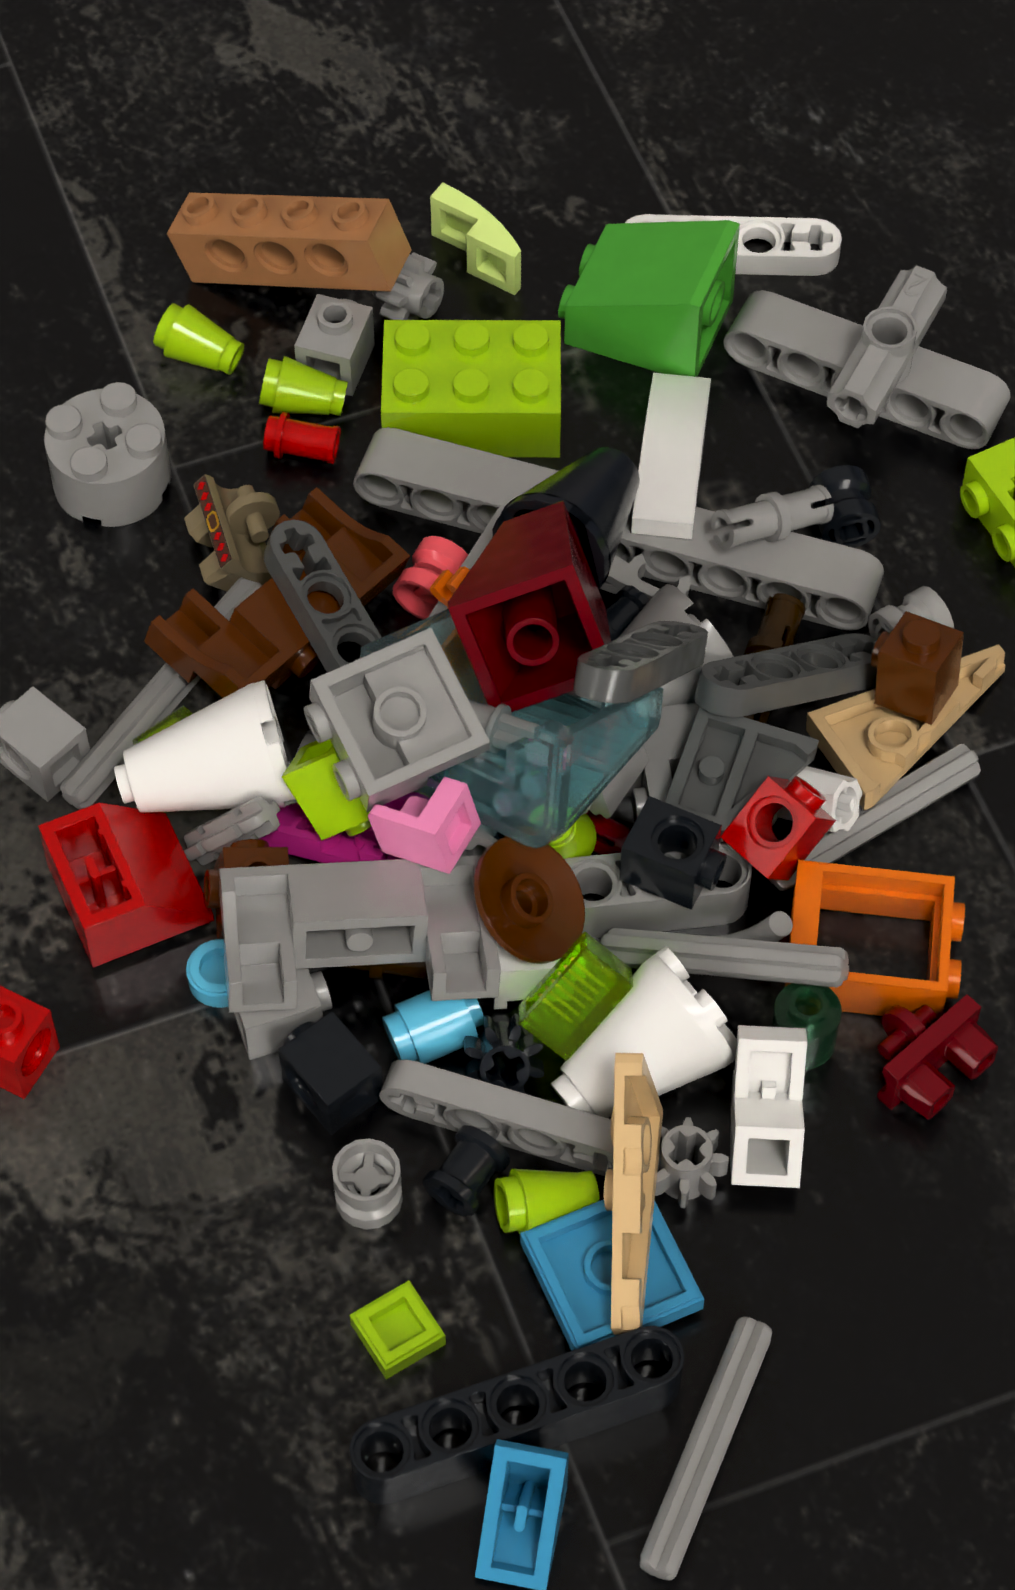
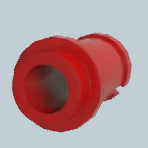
M282 411L280 417L273 415L268 417L263 449L274 452V458L281 459L283 454H289L334 464L339 449L341 428L335 425L332 427L290 419V414Z

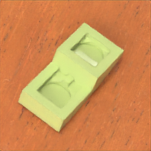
M442 182L430 196L431 235L466 251L467 273L516 295L521 289V249L507 229L489 211L467 195Z

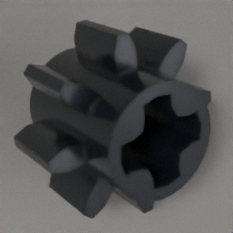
M515 1013L509 1022H494L491 1017L486 1015L484 1016V1030L479 1038L474 1036L464 1037V1052L470 1057L475 1058L465 1065V1076L477 1080L482 1078L484 1082L524 1093L523 1085L527 1082L529 1076L535 1078L544 1076L543 1061L533 1056L543 1048L542 1035L540 1032H532L525 1035L521 1029L519 1014ZM504 1051L505 1055L509 1059H514L509 1062H504L501 1056L494 1054L496 1052Z

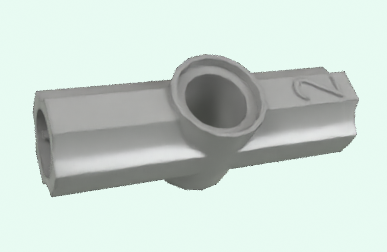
M917 265L910 270H900L879 308L871 311L865 317L862 337L827 397V407L835 412L840 422L856 428L864 424H874L895 386L904 381L909 375L913 355L946 298L947 287L940 283L935 272Z

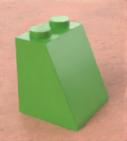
M730 220L606 224L597 244L589 243L584 250L579 267L580 278L576 286L568 284L562 294L558 317L565 319L564 344L658 373L697 377L733 302L740 223Z

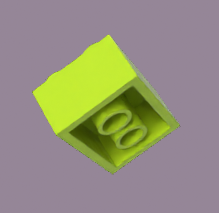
M384 320L381 395L382 428H397L504 457L560 458L561 320Z

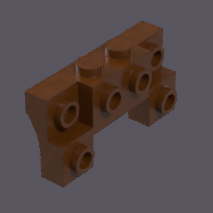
M317 487L308 494L303 508L290 519L283 514L276 520L272 529L273 531L283 521L294 519L305 521L314 526L323 536L363 606L400 576L410 558V555L389 535L378 533L363 526L341 510ZM285 544L283 548L285 554L295 552L302 562L306 553L303 549L293 551L289 544ZM303 570V573H302V575H301V577H300V581H301L305 576H307V575L305 574L304 570ZM273 578L269 579L234 608L230 621L193 588L185 594L180 609L167 620H164L159 615L151 621L144 640L152 650L188 683L199 676L222 698L250 683L265 680L268 688L272 686L274 689H277L293 674L299 679L305 677L320 662ZM314 591L307 595L310 605L321 613L330 614L340 610L338 601L328 592Z

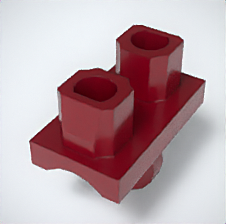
M966 994L938 1020L936 1013L927 1005H923L914 1014L899 1005L891 1007L881 1017L882 1025L888 1036L877 1045V1049L885 1059L891 1061L883 1067L882 1073L886 1080V1085L878 1091L877 1098L890 1110L903 1101L928 1120L935 1116L953 1097L955 1085L937 1069L949 1060L972 1080L981 1075L995 1060L998 1046L986 1031L977 1024L981 1006Z

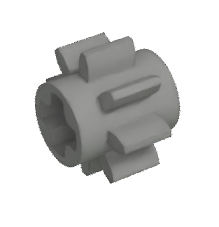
M414 252L411 255L409 254L391 292L372 291L376 299L384 302L379 314L390 320H418L419 317L423 319L430 318L440 306L444 294L442 279L432 275L437 265L436 261Z
M690 1117L685 1118L683 1125L676 1126L671 1130L662 1126L655 1196L665 1192L669 1196L678 1199L680 1208H685L688 1200L697 1198L701 1194L710 1200L715 1198L717 1183L713 1176L721 1177L727 1175L729 1156L714 1153L719 1139V1131L717 1129L706 1133L701 1128L693 1126Z

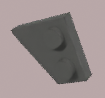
M699 706L665 802L722 825V835L768 776L791 781L814 761L819 740L746 717L730 718L709 713Z

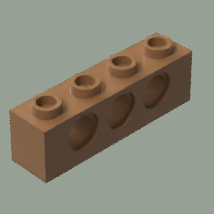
M189 192L167 232L191 281L195 283L391 292L412 250L390 200L379 198Z

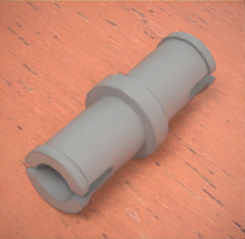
M814 485L808 489L780 495L777 492L764 493L758 496L754 503L731 509L717 510L711 518V530L733 525L734 530L713 536L714 540L722 549H731L736 545L763 538L768 542L783 540L789 536L790 531L831 521L834 512L833 504L815 509L811 508V504L832 497L824 486Z

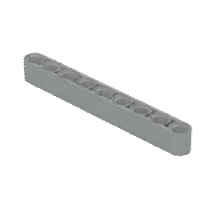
M387 427L381 428L374 433L356 473L353 485L355 491L371 504L482 534L500 505L505 507L511 500L555 474L558 470ZM633 502L616 556L630 563L634 557L643 554L646 561L644 577L677 586L678 578L690 575L691 590L766 609V602L769 596L773 597L776 593H784L796 597L804 604L806 608L802 618L804 620L843 630H857L866 626L884 575L883 565L872 554L860 549L791 531L789 536L783 540L768 542L763 538L736 545L731 549H722L718 546L713 536L734 530V526L729 525L711 530V518L715 511L699 507L695 509L692 539L631 533Z

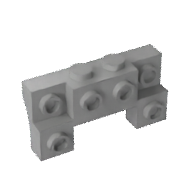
M481 855L461 856L450 874L406 859L219 868V897L229 1013L297 1009L298 979L296 969L425 962L432 1001L498 997L501 966L497 944L480 917L474 894V875Z

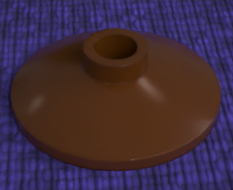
M527 835L506 836L491 844L484 851L475 870L474 894L480 917L496 942L513 956L536 964L554 962L570 953L577 945L583 932L585 905L578 880L565 859L547 843Z

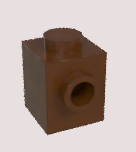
M906 611L892 632H882L874 646L871 656V666L877 668L874 704L932 725L958 686L964 632Z

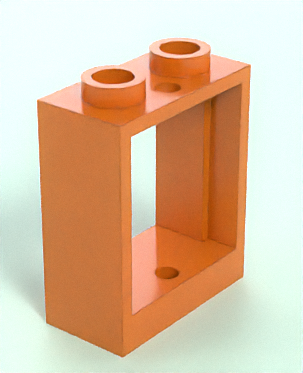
M798 860L791 911L793 928L789 934V943L817 945L820 909L930 921L927 980L849 972L848 979L843 981L842 985L837 988L785 983L783 1005L883 1016L893 1006L899 1005L914 1014L923 1005H927L936 1013L938 1020L942 1016L946 998L958 999L961 981L962 961L950 959L951 941L961 942L965 918V903L953 902L955 877Z

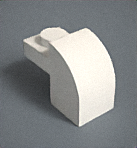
M738 1025L731 1095V1185L800 1188L805 1132L802 1099L807 1052L806 1028Z

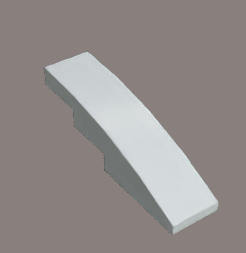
M653 373L638 470L640 483L634 500L631 533L692 539L711 378Z

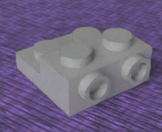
M428 628L310 681L309 698L312 704L303 708L308 725L318 743L331 740L341 760L332 765L336 781L348 801L360 798L366 812L371 811L375 804H387L427 786L428 777L489 750L490 741L432 628Z

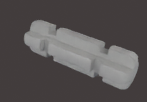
M258 796L188 831L184 835V841L187 846L184 853L188 861L196 859L200 865L204 866L217 860L223 847H230L232 843L240 840L260 839L276 831L280 826L276 815L280 812L279 805L275 801L268 803L263 797Z

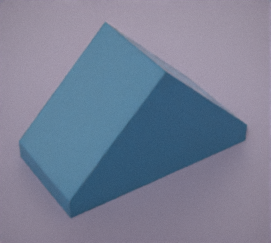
M500 1439L496 1440L475 1578L535 1590H547L567 1492L569 1453Z

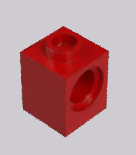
M768 776L720 838L767 879L788 881L797 870L798 860H805L836 820L821 808L826 801L825 797L802 778L795 776L790 781L788 779ZM785 806L792 815L793 826L790 834L784 840L779 841L773 833L772 820L776 812Z
M0 986V1088L25 1099L60 1048L49 1009Z

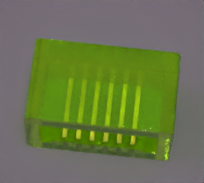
M584 932L519 1005V1024L567 1061L632 989V969L591 935Z

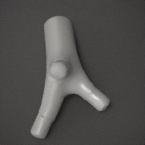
M776 911L758 924L732 934L713 936L778 942L791 933L793 923L790 916L786 913Z

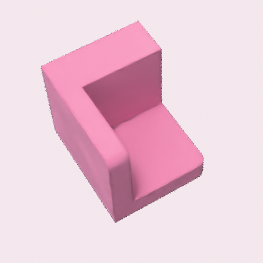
M443 777L429 800L418 796H411L400 811L375 804L368 814V819L383 853L447 874L451 873L481 825L467 783L448 777Z

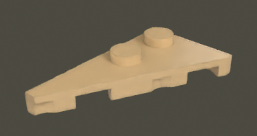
M998 644L961 658L958 686L932 725L874 704L875 689L808 712L806 731L811 738L819 740V749L837 774L858 780L863 793L859 804L863 810L870 809L1005 672V651Z
M615 1053L614 1107L611 1115L613 1169H607L604 1181L605 1208L607 1211H612L611 1330L614 1335L629 1332L643 1325L663 1119V1107L643 1053Z

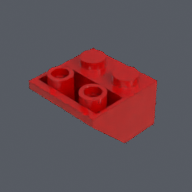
M99 802L38 825L48 868L93 968L214 921L211 908H206L204 893L166 813H140L137 808Z

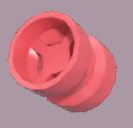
M428 536L423 538L412 555L413 566L404 569L392 587L396 601L407 612L426 621L439 601L431 593L430 586L443 570H449L454 575L468 554L460 546L443 537Z

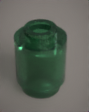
M791 983L778 994L774 1005L771 1027L806 1028L807 1052L805 1070H811L824 1064L832 1056L836 1047L842 1015L840 1001L837 995L829 987Z

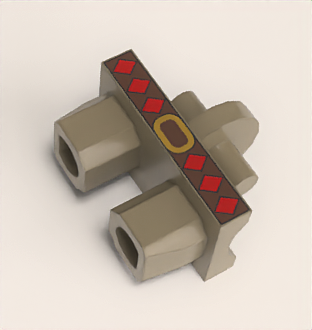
M205 474L194 484L199 505L184 518L189 535L197 543L214 548V551L199 564L204 582L224 591H228L241 577L259 582L262 585L272 578L264 562L265 541L269 538L267 529L275 524L280 515L275 497L269 493L255 492L251 485H243L236 489L222 488L215 483L213 477Z

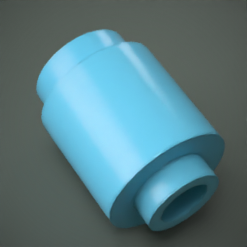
M430 990L395 1004L396 1012L382 1017L384 1028L398 1060H412L424 1064L464 1048V1037L474 1036L478 1038L476 1027L484 1024V1015L477 999L432 1001Z

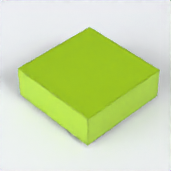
M409 1280L349 1315L351 1326L386 1380L446 1345L444 1332Z

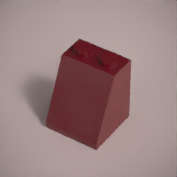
M564 500L504 521L448 601V610L488 705L497 707L499 704H506L510 706L511 712L573 691L578 657L611 642L606 608Z

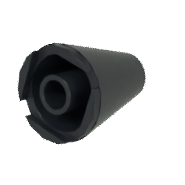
M609 447L596 448L511 500L496 520L492 529L493 536L504 521L564 500L596 585L600 589L609 575L639 487L640 478L638 470L624 453Z

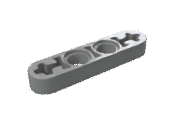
M396 1060L391 1063L379 1097L388 1108L401 1115L456 1132L464 1125L473 1126L491 1135L502 1146L585 1171L591 1170L598 1175L605 1176L607 1169H613L611 1119L412 1060Z

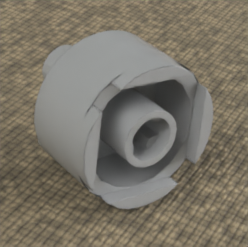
M122 382L110 383L103 389L91 390L74 396L64 404L55 406L48 412L45 420L44 443L53 489L58 503L70 516L80 521H83L82 516L101 520L102 526L119 527L140 521L158 508L163 501L162 494L167 484L169 483L170 485L171 480L164 423L157 409L148 400L136 394L135 389L131 385Z

